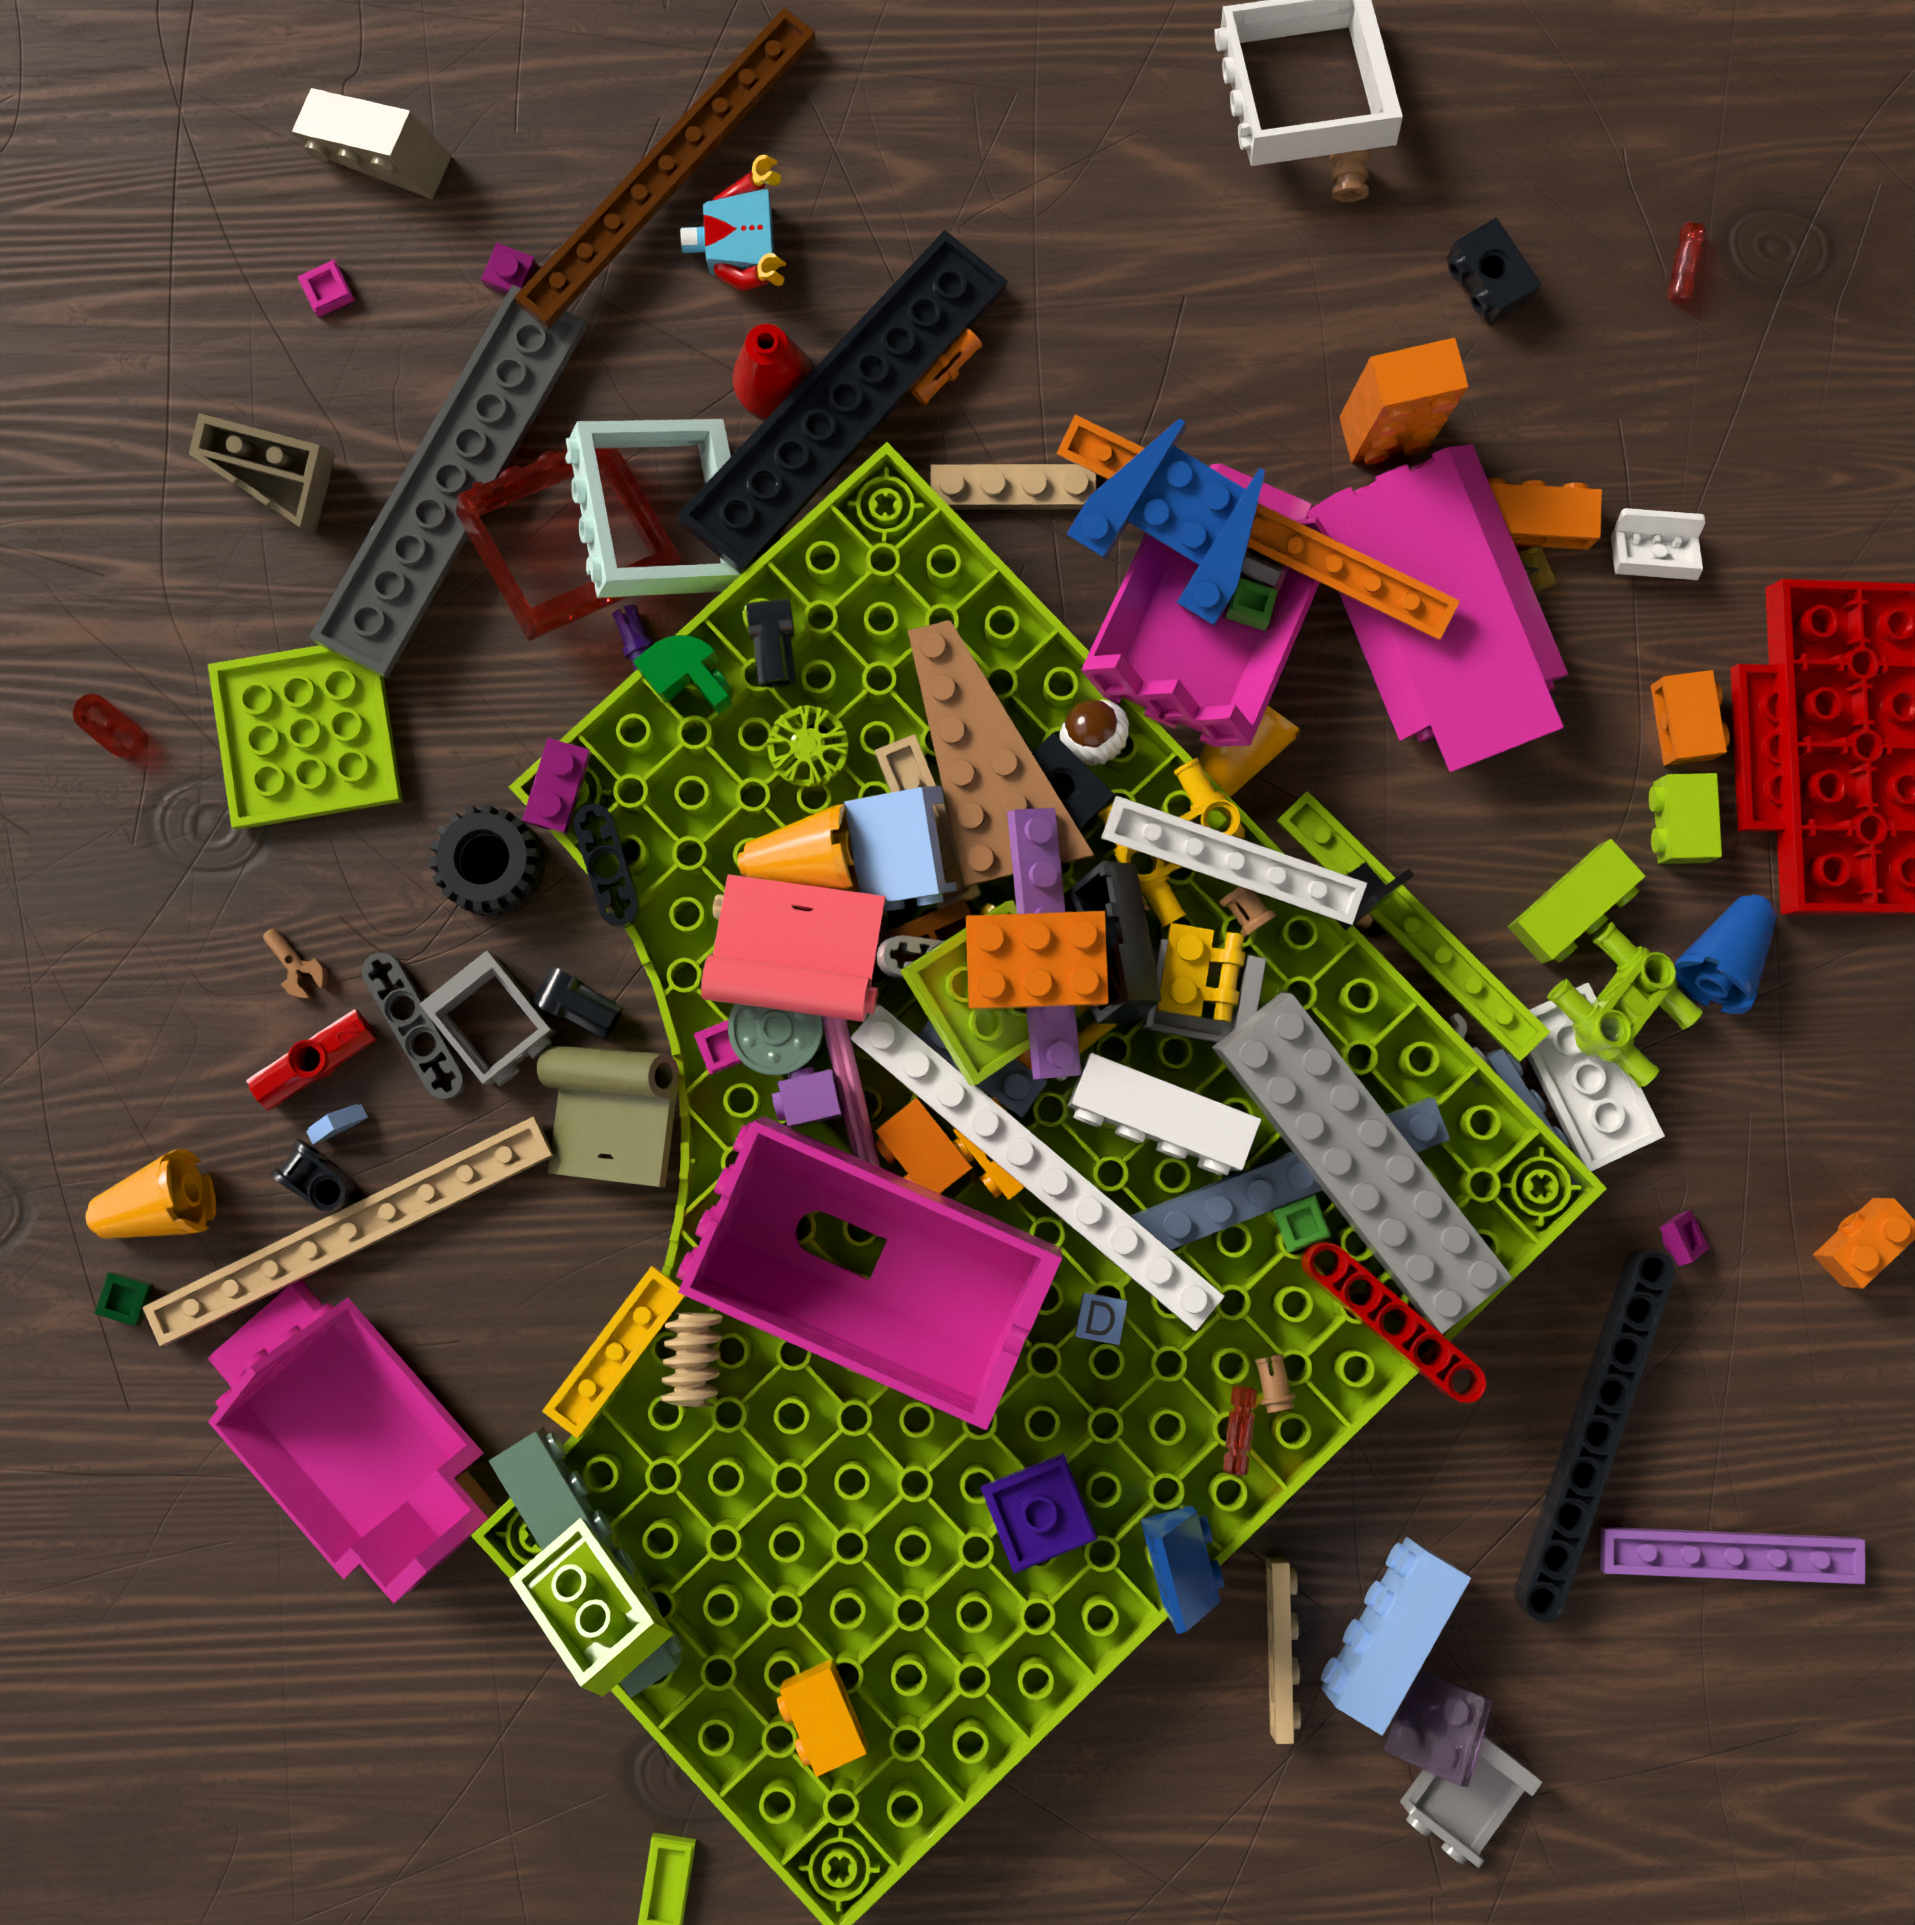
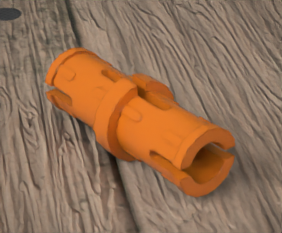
M966 328L910 393L920 403L927 405L929 400L948 380L954 381L959 376L958 370L983 346L979 338L970 329Z

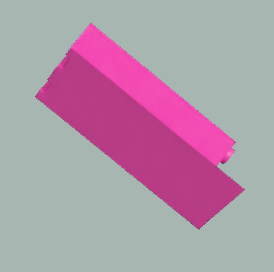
M1473 444L1447 447L1432 453V458L1425 463L1418 464L1412 468L1405 464L1376 476L1375 482L1356 491H1352L1351 487L1339 491L1306 512L1308 518L1317 517L1332 539L1460 600L1440 640H1437L1339 592L1399 741L1417 737L1418 742L1421 743L1436 738L1449 772L1459 770L1564 728L1550 691L1555 689L1554 681L1568 675Z
M1220 463L1210 466L1213 470L1247 489L1253 479ZM1263 483L1259 504L1330 537L1317 517L1308 518L1306 512L1314 507L1313 504ZM1145 533L1081 671L1104 698L1117 704L1120 703L1121 698L1145 707L1144 716L1175 729L1177 723H1181L1202 733L1200 741L1214 747L1250 746L1320 582L1284 565L1275 587L1267 583L1263 584L1278 589L1271 618L1265 631L1225 618L1229 604L1214 626L1177 603L1199 565ZM1241 572V578H1244V579L1249 580V579L1244 575V573Z

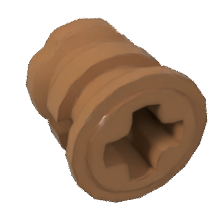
M1359 150L1330 155V164L1336 166L1332 170V182L1336 184L1332 188L1333 199L1340 202H1355L1369 195V188L1364 184L1368 180V168L1364 165L1371 160L1369 151Z

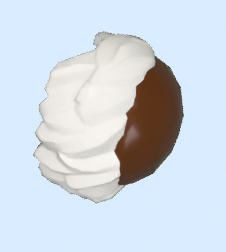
M1089 699L1077 703L1069 711L1060 730V740L1085 765L1105 764L1107 760H1112L1116 755L1121 754V749L1125 747L1126 739L1129 735V721L1125 711L1114 702Z

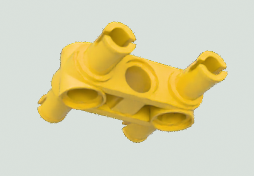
M1198 758L1174 770L1175 776L1177 775L1193 804L1190 807L1191 811L1179 818L1210 828L1207 822L1209 812L1219 811L1226 816L1228 821V828L1222 833L1239 839L1245 837V829L1240 822L1238 809L1227 800L1225 794L1221 793L1220 790L1215 792ZM1113 804L1098 813L1105 826ZM1116 844L1117 848L1114 849L1116 852L1114 855L1118 862L1131 863L1133 854L1142 853ZM1148 855L1152 860L1153 869L1150 874H1138L1141 893H1144L1163 928L1186 915V912L1181 908L1166 881L1170 879L1169 874L1183 866Z

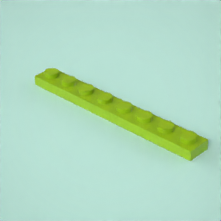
M1308 791L1277 820V824L1321 867L1346 876L1366 862L1386 885L1395 879ZM1404 886L1382 905L1369 913L1517 1063L1551 1033Z

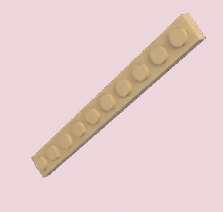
M533 1116L144 1306L143 1310L159 1346H166L553 1157L554 1154L538 1119Z

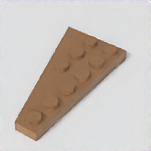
M948 620L908 630L964 885L969 887L1013 876L1007 812L1012 810L1055 808L1061 865L1095 857L952 622Z

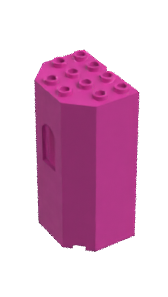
M765 1116L754 1120L753 1123L749 1122L748 1125H743L733 1146V1150L739 1152L735 1164L731 1163L729 1168L725 1167L714 1189V1193L721 1195L720 1201L716 1206L713 1205L710 1210L706 1209L695 1232V1235L702 1238L698 1248L694 1247L691 1253L687 1252L676 1277L683 1280L678 1293L987 1430L1017 1363L1024 1342L1031 1331L1062 1260L1061 1248ZM822 1211L886 1239V1244L871 1278L863 1277L803 1249L796 1235L800 1219L809 1212Z

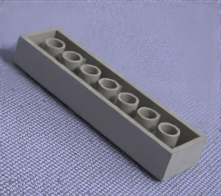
M1281 992L1212 1047L1417 1312L1438 1332L1443 1334L1512 1278L1293 994Z

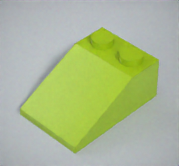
M582 1518L577 1520L509 1579L579 1685L602 1697L674 1635L649 1597Z

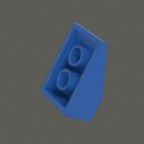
M1193 1506L1140 1519L1163 1608L1177 1634L1187 1632L1221 1602L1217 1589L1225 1587L1218 1560L1210 1561L1206 1544L1213 1542L1206 1515L1198 1517L1197 1511Z

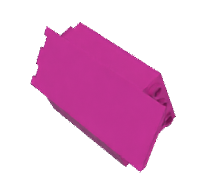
M299 1280L284 1289L208 1358V1361L231 1387L215 1402L219 1408L208 1423L343 1580L358 1567L362 1566L393 1604H395L468 1540L499 1509V1506L467 1471L484 1454L482 1450L349 1298H346L335 1307L330 1303L323 1305L302 1280Z

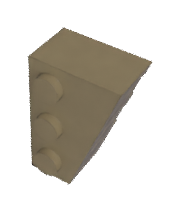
M313 88L310 89L292 130V133L305 144L304 150L312 157L321 161L331 160L432 200L451 159V155L411 111Z

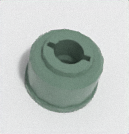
M735 1004L730 1013L728 1035L735 1054L745 1065L759 1073L783 1076L802 1069L813 1060L821 1045L823 1033L821 1016Z

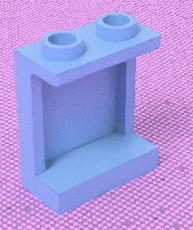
M942 786L918 787L844 801L859 893L885 896L884 911L905 908L904 899L916 898L918 906L944 902L943 893L957 891L956 882L946 883L934 816L933 805L945 803Z

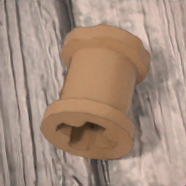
M1241 886L1219 901L1222 907L1228 906L1242 926L1241 934L1244 937L1276 916L1274 910H1267L1255 891Z

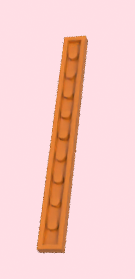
M1075 414L1056 454L1109 480L1145 448ZM1258 503L1248 548L1437 640L1441 639L1460 600Z

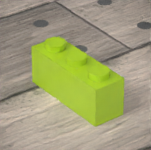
M1609 839L1594 848L1507 927L1541 964L1553 959L1559 963L1578 947L1574 940L1584 931L1591 935L1607 922L1609 918L1604 913L1615 903L1622 907L1638 894L1639 890L1635 885L1645 875L1612 839Z

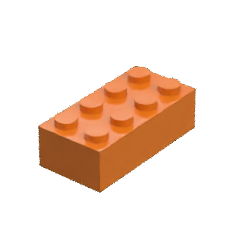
M1456 338L1384 353L1369 358L1339 416L1351 463L1364 460L1366 465H1371L1388 459L1389 454L1404 451L1405 455L1410 456L1429 449V445L1432 444L1468 389Z

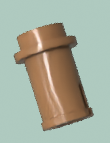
M1280 1354L1270 1357L1274 1375L1271 1374L1268 1357L1255 1359L1264 1394V1399L1260 1400L1261 1405L1266 1404L1267 1413L1294 1408L1292 1399L1296 1398V1394H1291L1283 1360L1284 1355Z

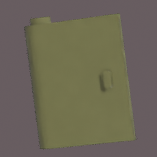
M548 1046L545 1048L537 1062L539 1080L544 1086L559 1089L551 1146L554 1156L550 1158L548 1174L665 1188L679 1080V1069L674 1058L663 1053L568 1046ZM606 1154L610 1155L608 1159L604 1158Z

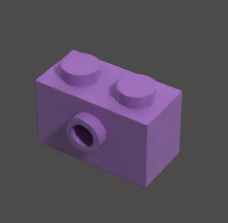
M814 1067L796 1070L788 1074L789 1079L779 1081L778 1087L780 1092L772 1094L777 1119L781 1121L786 1120L787 1126L791 1128L844 1117L834 1072L831 1069L815 1073Z

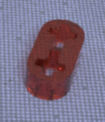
M87 694L76 701L72 713L75 723L106 750L128 761L139 759L145 754L149 745L147 733L112 702L97 694ZM91 707L99 709V713L108 720L104 726L91 720L92 717L88 713ZM117 729L131 735L130 738L134 742L131 748L122 746L123 742L114 735Z

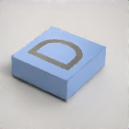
M1083 1292L1075 1337L1120 1345L1127 1300Z

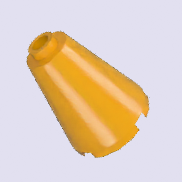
M1267 706L1250 746L1214 747L1205 743L1199 757V763L1202 769L1231 797L1291 744L1301 730L1274 709Z
M845 804L834 805L745 843L744 852H740L738 855L739 870L743 877L852 892L859 891Z
M188 1149L169 1151L93 1198L89 1202L88 1210L86 1211V1223L89 1229L102 1239L196 1234L206 1231L209 1228L205 1226L207 1221L214 1219L216 1214V1195L209 1173L201 1175L195 1164L202 1161Z

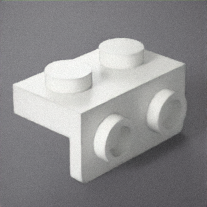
M1623 509L1611 534L1615 574L1698 580L1703 570L1699 536L1706 523L1705 516L1703 514Z

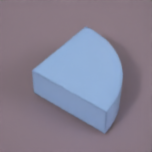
M355 1104L325 1115L310 1126L306 1132L312 1144H316L355 1126L368 1118L362 1104Z

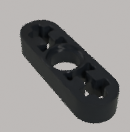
M585 805L576 813L573 825L599 913L613 927H629L639 918L641 905L615 819L602 805ZM595 814L600 820L606 819V824L600 826V833L605 843L613 839V845L598 846L594 834L590 830H584V826L590 823L589 816ZM589 846H598L589 852ZM605 854H612L619 860V870L610 878L598 876L595 870L596 861ZM625 880L626 886H620L617 889L624 902H631V907L625 909L626 916L620 919L618 915L609 913L608 908L613 907L615 904L612 892L608 889L602 893L601 887H613Z

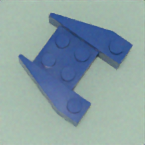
M1179 418L1088 497L1066 535L1107 560L1129 523L1199 565L1177 603L1215 626L1238 589L1263 487L1265 470L1259 467L1247 489L1231 481L1176 447V444L1187 428L1185 421Z

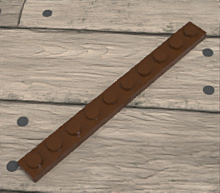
M784 7L514 296L516 304L546 329H549L816 41L815 31Z

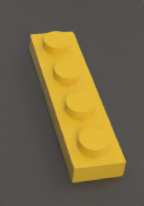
M654 1265L651 1266L542 1412L578 1439L686 1297L678 1293L681 1286Z

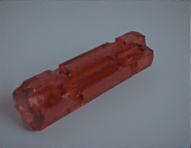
M1686 222L1681 228L1678 241L1680 247H1677L1671 274L1673 281L1669 284L1667 297L1671 302L1683 304L1687 303L1692 297L1694 282L1692 281L1696 278L1702 250L1700 243L1704 241L1706 231L1705 226L1701 223Z
M1234 1386L1232 1389L1230 1404L1234 1405V1409L1229 1412L1226 1446L1229 1448V1452L1225 1453L1223 1469L1228 1474L1243 1476L1247 1475L1249 1471L1250 1457L1247 1456V1451H1251L1255 1414L1251 1412L1252 1408H1256L1257 1391L1252 1387Z

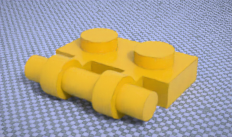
M1170 923L1167 934L1168 944L1159 988L1162 1001L1156 1005V1011L1200 1018L1203 1001L1216 1003L1214 1020L1231 1022L1233 1006H1238L1240 992L1236 991L1239 967H1244L1246 953L1242 952L1244 935L1228 932L1225 948L1218 949L1212 948L1214 930ZM1209 962L1222 964L1218 988L1206 987Z

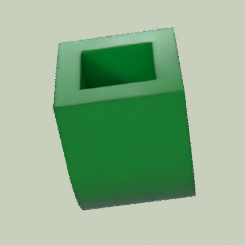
M686 635L664 638L633 660L639 673L665 704L693 683L718 715L732 705L729 695L726 693L732 688L717 668L710 672L708 671L719 661L715 651L698 638Z

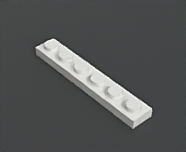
M1119 796L1115 797L1101 837L1113 843L1353 925L1367 885L1366 882Z

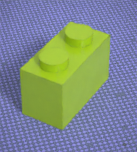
M1717 773L1666 774L1654 781L1649 791V807L1652 812H1655L1656 828L1652 830L1651 847L1653 852L1657 853L1658 864L1709 863L1722 857Z

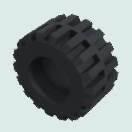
M483 805L482 809H477L475 806L464 808L466 814L462 816L455 812L448 817L452 823L447 828L441 824L436 831L441 835L439 841L432 840L430 850L435 852V857L429 858V867L436 873L432 878L435 884L443 890L441 893L456 905L481 916L484 914H489L492 917L501 916L502 911L512 913L518 910L517 904L521 901L527 904L532 899L529 895L533 888L539 889L541 881L538 879L539 873H544L545 864L541 861V856L544 855L542 846L536 840L538 838L535 833L510 811L503 808L498 810L492 805ZM487 839H500L504 841L509 849V863L503 875L488 884L472 882L466 870V862L470 851L478 843Z

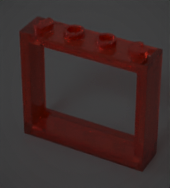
M618 447L595 448L598 466L600 465L650 553V556L622 568L680 565L681 557ZM567 449L561 452L557 450L546 452L535 463L523 468L520 466L510 467L503 471L497 479L485 484L483 482L472 483V489L457 496L456 514L528 641L630 597L597 598L595 584L591 581L531 608L479 517L573 477V466L568 464L565 459L568 452Z

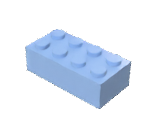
M1407 1536L1402 1544L1398 1542L1391 1549L1386 1560V1566L1389 1567L1381 1582L1375 1581L1369 1588L1364 1599L1367 1607L1359 1620L1353 1619L1348 1625L1343 1636V1642L1346 1643L1338 1658L1332 1657L1328 1661L1321 1675V1680L1324 1682L1321 1689L1333 1705L1382 1736L1471 1579L1452 1563Z

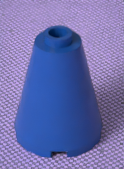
M1760 895L1739 897L1676 960L1674 964L1676 981L1685 994L1705 1006L1709 1004L1710 1000L1721 1004L1723 1007L1720 1012L1728 1014H1742L1751 1009L1756 1001L1777 921V913L1772 903Z

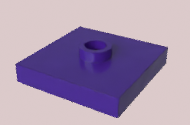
M1064 1453L981 1486L982 1493L1014 1573L1098 1540Z

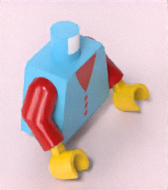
M767 155L757 157L751 172L715 196L712 201L703 204L704 226L680 229L682 252H706L709 273L717 276L720 281L741 292L766 285L768 282L775 286H781L784 282V277L775 272L779 267L786 266V262L774 254L772 208L769 190L764 189L765 183L770 186L779 185L781 183V174L769 171L771 167L777 165L778 161Z

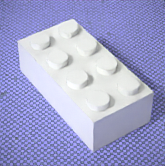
M1090 1053L1085 1058L1081 1068V1075L1078 1076L1067 1105L1068 1108L1076 1110L1073 1116L1076 1120L1095 1127L1101 1126L1103 1121L1117 1126L1114 1133L1117 1136L1135 1143H1143L1145 1138L1158 1142L1156 1151L1180 1160L1181 1158L1185 1159L1187 1154L1199 1158L1197 1167L1220 1176L1222 1174L1228 1176L1229 1171L1243 1169L1261 1121L1260 1118L1093 1053Z

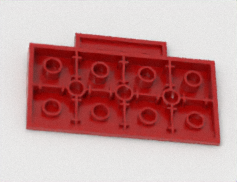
M1781 579L1765 588L1769 665L1737 664L1730 667L1738 832H1777L1780 915L1915 914V583Z

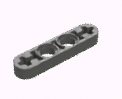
M378 952L370 955L362 966L363 980L426 1090L437 1099L452 1100L458 1098L466 1088L467 1078L465 1072L442 1032L419 1005L424 1000L405 967L398 958L390 954ZM379 962L386 966L392 965L393 969L388 972V976L393 985L399 986L403 982L405 986L390 992L385 998L383 993L391 991L384 980L374 979V975L378 973L376 965ZM403 996L410 997L415 1004L413 1015L406 1020L397 1019L393 1013L395 1001ZM425 1032L430 1033L435 1038L436 1047L433 1053L426 1057H421L415 1052L414 1041L418 1035ZM445 1055L446 1061L438 1063L445 1073L455 1074L456 1078L451 1081L453 1089L448 1091L445 1088H437L436 1083L441 1080L439 1073L433 1067L426 1071L424 1065L434 1063Z

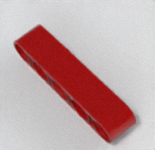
M1325 1242L1313 1243L1305 1249L1301 1259V1265L1305 1274L1440 1392L1462 1403H1471L1482 1397L1486 1390L1487 1381L1480 1367L1346 1251L1336 1244ZM1328 1250L1334 1257V1267L1328 1274L1321 1275L1315 1269V1257L1319 1252ZM1361 1279L1367 1284L1368 1296L1362 1303L1354 1304L1348 1294L1349 1287L1354 1281ZM1396 1309L1401 1314L1402 1325L1398 1331L1389 1334L1384 1329L1383 1318L1388 1311ZM1431 1339L1435 1343L1436 1354L1430 1362L1422 1363L1417 1354L1418 1347L1424 1340ZM1466 1369L1470 1375V1384L1467 1389L1457 1393L1453 1389L1452 1378L1458 1370Z

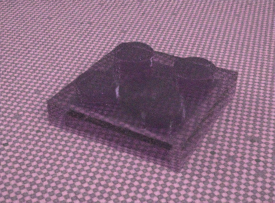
M1420 1668L1395 1713L1384 1751L1460 1787H1469L1493 1699Z

